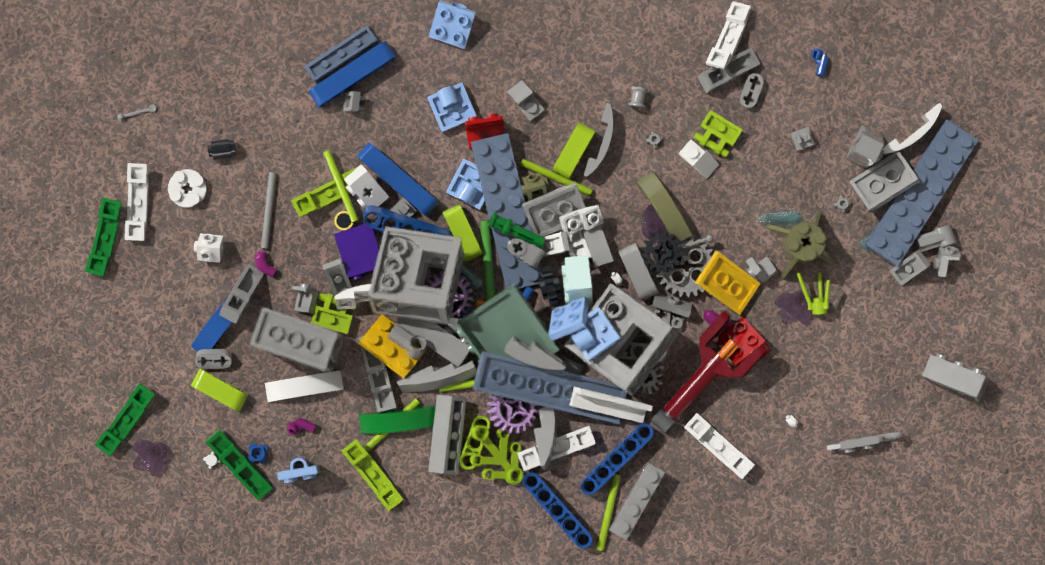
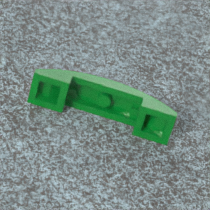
M102 197L98 214L100 216L85 272L105 276L118 231L122 202Z
M139 383L128 398L129 400L109 428L104 431L95 446L108 456H111L142 417L153 400L155 393Z
M436 406L416 407L414 410L386 413L359 414L361 433H392L431 427L434 425Z

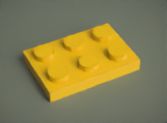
M715 251L695 281V284L738 315L742 313L761 284L717 251Z
M382 314L358 344L404 379L420 358L413 359L409 357L406 350L387 338L396 324ZM425 347V349H424V351H423L422 356H423V355L425 354V352L427 351V348H426V347Z

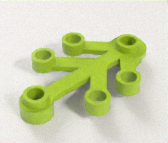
M476 425L472 429V437L475 440L481 441L493 457L473 454L470 458L471 464L474 466H481L482 464L501 465L505 471H494L493 469L485 468L482 471V477L485 480H492L493 478L506 479L509 484H519L523 479V471L518 467L519 457L517 453L521 451L520 443L511 442L508 445V450L512 453L510 464L507 461V444L510 436L507 433V428L504 437L501 435L502 431H500V428L497 430V437L500 439L498 450L488 437V428L483 425ZM478 429L481 431L479 436H477ZM514 445L517 446V448H516L515 451H513V446H514ZM476 457L479 458V462H478V463H475V458H476ZM488 471H490L489 477L486 476ZM512 472L515 473L514 478L511 477Z

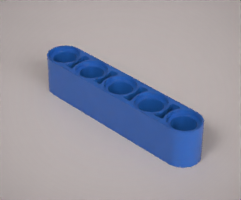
M384 41L311 88L308 93L318 108L325 106L326 102L328 104L342 95L341 92L345 93L357 85V82L360 83L371 76L372 72H377L388 65L389 61H394L397 56L387 41Z
M370 142L356 156L388 185L392 186L402 197L407 199L417 210L421 211L424 216L427 217L439 204L432 195Z
M370 205L363 211L365 225L384 232L385 227L404 229L405 226L411 225L413 226L412 231H429L432 234L453 237L451 231L446 228L378 206ZM372 213L377 215L375 219H369L367 216ZM390 219L395 221L393 225H387L385 222Z
M649 424L637 426L581 481L580 487L582 492L586 495L596 493L653 437V428ZM642 427H647L650 431L649 436L646 438H642L639 434V430ZM629 440H633L636 443V448L633 451H628L625 447L626 442ZM614 454L622 456L620 464L612 463L611 458ZM601 467L608 469V475L605 478L598 476L597 472ZM586 481L594 482L595 486L592 491L584 489Z
M527 473L523 479L525 488L579 548L589 547L592 543V537L586 528L536 473ZM529 476L537 478V484L533 487L528 486L526 483V479ZM543 490L550 493V498L547 501H542L539 498V493ZM553 506H562V514L554 515L552 513ZM569 519L576 522V526L572 530L565 528V522ZM586 534L589 538L588 542L580 544L578 542L579 535Z

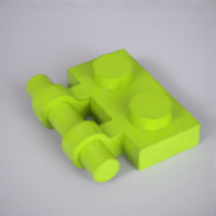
M710 110L700 126L706 131L705 134L702 135L696 132L693 138L699 141L698 144L712 149L716 155L720 154L726 158L729 151L723 148L725 143L733 146L743 129ZM711 134L720 139L719 144L708 139Z
M320 293L318 300L325 303L323 307L315 306L311 324L348 334L353 316L346 314L347 309H340V312L331 310V304L336 305L334 295Z

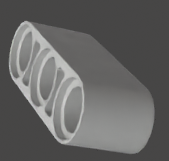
M637 243L619 250L621 259L640 300L643 301L658 294L657 286L647 265L644 264V258H641L642 253Z

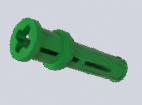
M495 211L487 225L488 228L493 227L501 231L503 235L510 234L540 249L546 239L514 224L510 218L505 219L497 215Z

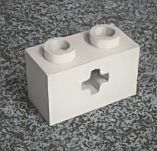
M362 165L344 179L348 184L346 186L347 190L353 196L355 194L358 195L359 199L357 201L364 209L370 205L380 206L389 198Z

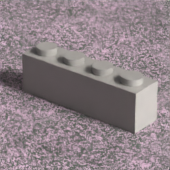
M399 317L395 323L414 335L423 336L428 347L458 367L461 366L470 352L467 340L464 338L458 339L453 336L455 332L447 326L443 329L436 322Z
M437 395L428 472L458 475L466 398Z
M648 462L646 463L609 528L610 531L627 540L665 472Z

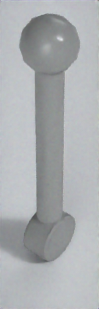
M150 105L149 108L127 114L120 113L117 118L123 121L125 118L149 111L155 112L156 106Z
M708 235L704 239L683 245L678 244V246L687 248L704 242L710 243L713 241V236Z

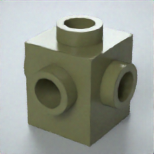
M533 173L522 177L524 184L521 186L523 197L527 196L530 201L547 194V190H549L548 181L542 178L541 173Z

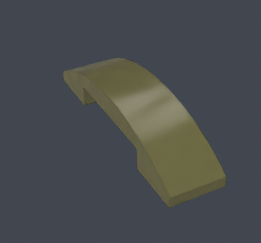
M652 172L636 181L665 225L669 236L674 234L675 238L673 240L679 239L680 243L692 236L690 229L656 175Z

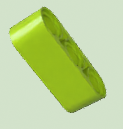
M579 122L552 170L569 179L596 131Z
M460 204L444 211L443 215L453 236L462 239L465 262L482 255L480 246Z
M201 368L191 383L192 387L238 412L248 397L247 393L241 392L238 388L227 382L225 383L220 378L207 373V371Z
M479 416L473 421L461 454L460 465L466 470L473 469L475 466H466L463 463L464 457L467 455L472 456L473 454L480 455L484 445L481 442L478 448L470 446V440L473 438L472 429L476 426V422L479 419H484L487 422L488 430L490 429V420L485 416ZM479 429L477 430V436L481 433ZM478 457L475 458V463L478 462Z

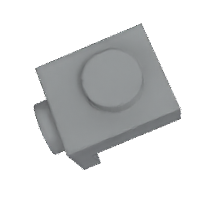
M952 246L939 247L938 257H935L933 262V268L936 269L938 276L946 277L949 260L961 259L959 249Z
M752 257L746 261L749 266L747 270L753 278L757 277L762 283L777 273L776 268L767 257L759 263Z
M300 284V287L292 286V290L298 292L294 311L313 314L318 291L312 290V286L307 284Z

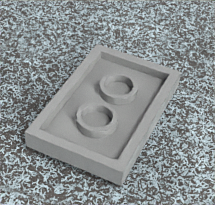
M898 150L849 182L871 213L920 181Z
M576 182L522 204L533 233L542 237L562 229L559 217L586 208Z

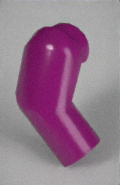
M259 251L254 259L257 269L273 278L277 269L268 265L267 253Z
M706 310L703 314L704 319L709 325L719 316L713 310ZM730 318L728 320V324L724 328L731 327Z
M298 418L288 424L287 431L291 435H295L303 429L313 433L317 425L303 418Z

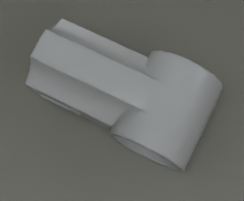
M951 224L934 229L933 232L918 235L915 239L920 252L957 243Z
M399 324L393 327L387 337L406 350L407 355L413 359L420 358L427 345L426 339L423 336L414 335Z

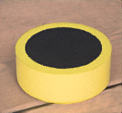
M341 211L335 216L334 222L338 229L345 231L352 228L354 223L351 222L347 211Z

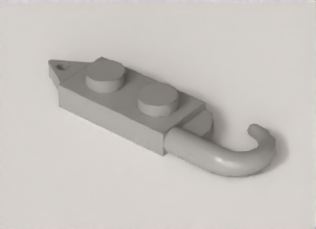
M892 432L839 441L836 444L827 445V450L844 449V453L856 451L855 447L863 446V449L875 448L874 444L903 438L904 433Z

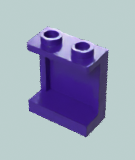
M363 224L335 233L334 236L347 277L349 279L353 278V281L364 278L363 274L371 272V275H373L380 250L374 229Z

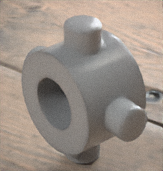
M652 131L649 138L646 139V143L649 142L654 148H657V144L663 138L656 134L655 131Z
M841 195L839 200L834 203V207L842 210V212H846L845 209L851 204V201H848Z
M673 315L670 326L681 331L684 318Z

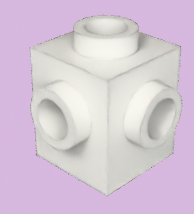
M200 233L198 241L194 243V252H197V260L220 263L224 250L223 236Z

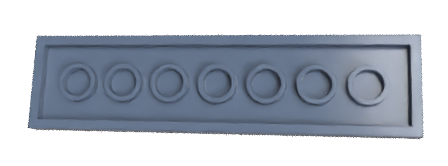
M946 119L913 169L920 182L895 197L864 246L897 267L975 147L978 139Z
M508 133L471 142L489 220L495 211L497 215L505 219L510 218L514 224L532 232L522 206L525 201ZM491 227L505 287L508 288L514 283L518 288L539 284V278L543 277L540 263L537 269L510 254L507 250V244L511 239L517 237L510 234L503 235L501 231ZM519 242L518 244H513L512 246L515 248L514 252L516 250L520 251L521 247H519Z
M483 351L473 390L616 424L620 423V417L570 406L573 388L578 387L624 399L627 394L611 382L562 370L539 368L516 359Z

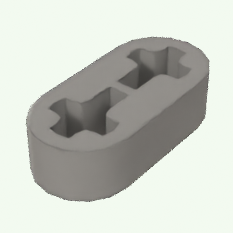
M753 73L746 79L739 98V103L744 109H751L755 106L764 82L761 75ZM757 78V82L760 85H756L754 90L750 89L752 83L749 81ZM750 92L752 93L751 100L753 103L746 105L743 97L746 98Z
M202 349L196 353L195 364L201 369L228 368L232 361V354L227 349Z

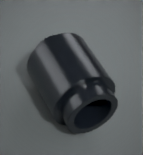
M234 140L211 141V145L207 146L209 157H213V160L232 158L233 155H236Z

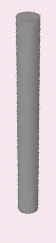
M269 172L261 243L262 249H269L277 173Z

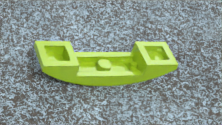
M356 168L342 174L341 177L345 187L348 186V184L344 179L349 174H351ZM332 180L309 193L306 192L292 199L291 202L300 218L341 199V195L335 181Z
M357 439L341 450L388 511L404 500L376 461Z

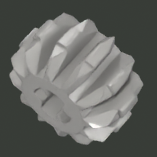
M658 366L650 373L649 377L652 376V380L648 381L647 384L643 382L640 386L642 387L641 394L645 393L646 388L649 394H652L651 387L656 391L659 390L655 383H663L662 380H657V377L663 376V373H655L659 369Z

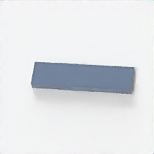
M366 25L304 67L316 83L378 42L369 26Z

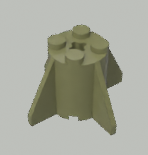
M817 211L811 223L801 222L789 230L770 224L767 225V229L783 237L781 242L782 251L789 260L780 278L784 279L795 263L804 264L817 257L832 266L835 264V261L824 250L826 236L818 227L821 216L820 211ZM801 240L806 243V246H802L803 242Z

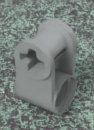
M513 238L507 244V250L510 254L537 269L545 254V251L521 239ZM519 242V247H521L520 251L516 250L514 252L515 248L512 246L513 244H518Z

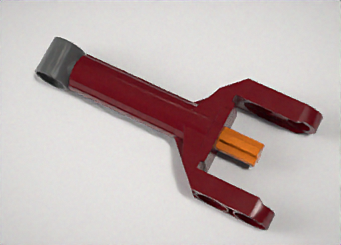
M726 310L699 337L701 366L664 406V410H659L651 419V422L664 434L676 424L674 419L678 420L715 378L745 377L768 351V348L761 344L758 348H754L744 361L733 370L734 367L726 360L739 347L735 342L730 339L718 353L712 347H708L710 342L728 324L731 314Z

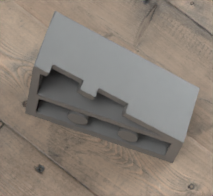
M862 125L845 159L864 168L870 165L873 166L883 156V136Z
M940 354L936 356L930 355L922 374L924 379L957 391L959 394L975 398L978 402L981 401L989 382L987 377L983 375V371L976 368L969 370L965 368V364L958 361L951 363L947 361V357Z

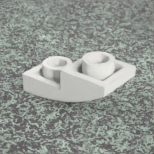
M598 205L579 209L559 217L563 232H566L567 236L582 229L588 231L604 223Z

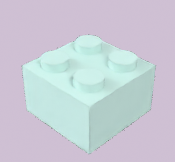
M588 255L565 258V266H562L565 304L586 297L589 301L588 309H592V284Z

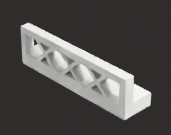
M578 387L573 388L570 406L641 423L644 421L646 410L652 411L653 407L645 403Z

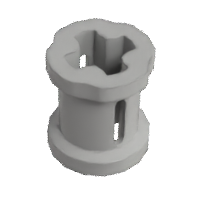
M631 87L633 92L628 106L645 109L644 100L648 89Z

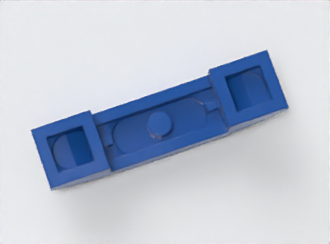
M225 301L216 310L192 343L191 347L197 352L202 349H213L233 323L219 315Z

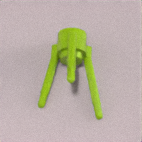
M797 273L808 304V310H812V314L816 315L828 313L830 280H827L824 298L822 273H818L819 297L813 298V302H811L801 273Z

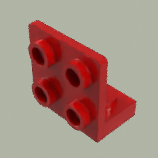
M490 114L484 119H480L479 116L470 117L468 121H465L469 149H472L471 142L505 134L503 116H499V114Z
M741 317L714 339V342L720 349L730 339L739 346L729 357L735 368L744 361L754 348H758L761 344L768 348L764 356L771 352L766 341L744 317Z

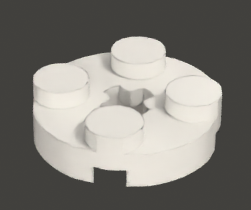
M185 169L175 172L168 184V193L170 199L177 205L184 208H192L204 200L207 193V185L204 178L198 172ZM187 183H190V187H192L193 190L189 191L188 194H185V190H183L182 188L183 186H186Z

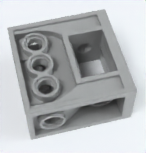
M385 227L368 294L373 313L449 324L465 256L462 239L459 237ZM428 267L446 270L442 289L423 287Z
M611 283L590 312L599 307L621 340L590 362L576 345L572 336L565 346L573 354L633 397L677 338L678 334L672 326ZM641 331L653 341L633 368L629 369L618 360Z
M263 307L250 345L332 372L345 335Z

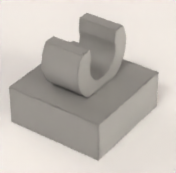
M346 92L343 111L351 113L365 110V107L359 106V101L366 100V97L360 96V92Z
M809 126L790 133L796 151L815 145Z
M404 197L390 210L412 217L417 212Z

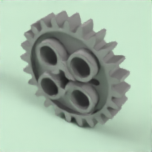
M693 236L690 237L689 241L685 240L679 244L683 245L693 242ZM669 242L670 249L674 251L673 245ZM707 243L683 248L679 252L683 254L680 260L681 263H675L674 266H682L684 262H687V265L702 264L703 267L689 268L688 272H685L684 268L669 269L668 273H665L662 269L661 273L656 276L657 278H663L659 284L666 283L665 290L671 288L672 295L678 291L679 297L685 293L686 297L689 298L690 292L697 296V290L703 293L704 290L695 284L691 273L695 270L700 273L703 271L712 257L709 255L712 249H705ZM666 251L664 253L658 252V254H661L662 257L663 254L666 255ZM691 252L699 253V261L694 262L690 259ZM671 257L666 260V263L664 265L668 264L671 261ZM674 272L681 273L682 280L680 282H675L672 279Z

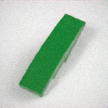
M220 428L205 441L219 459L230 469L232 474L258 501L273 488Z

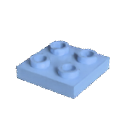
M440 0L429 37L465 49L476 12L467 9L463 4L457 2L448 3Z
M463 83L445 87L427 97L442 133L465 124V121H468L470 117H476Z
M463 158L446 193L480 210L485 200L477 167Z
M586 297L574 300L552 311L548 334L552 341L586 327L589 301Z
M599 307L587 314L586 327L570 333L572 339L589 362L621 340Z
M296 458L291 462L290 470L277 472L278 480L284 479V483L297 481V477L303 476V480L315 478L321 470L320 465L309 466L306 459ZM297 461L303 462L304 468L295 469V463Z

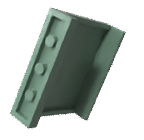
M515 283L457 321L456 331L462 339L465 338L467 340L469 350L472 354L476 353L479 358L483 351L515 359L504 352V347L513 335L529 346L535 340L552 354L559 350L556 340L552 341L548 336L549 330Z

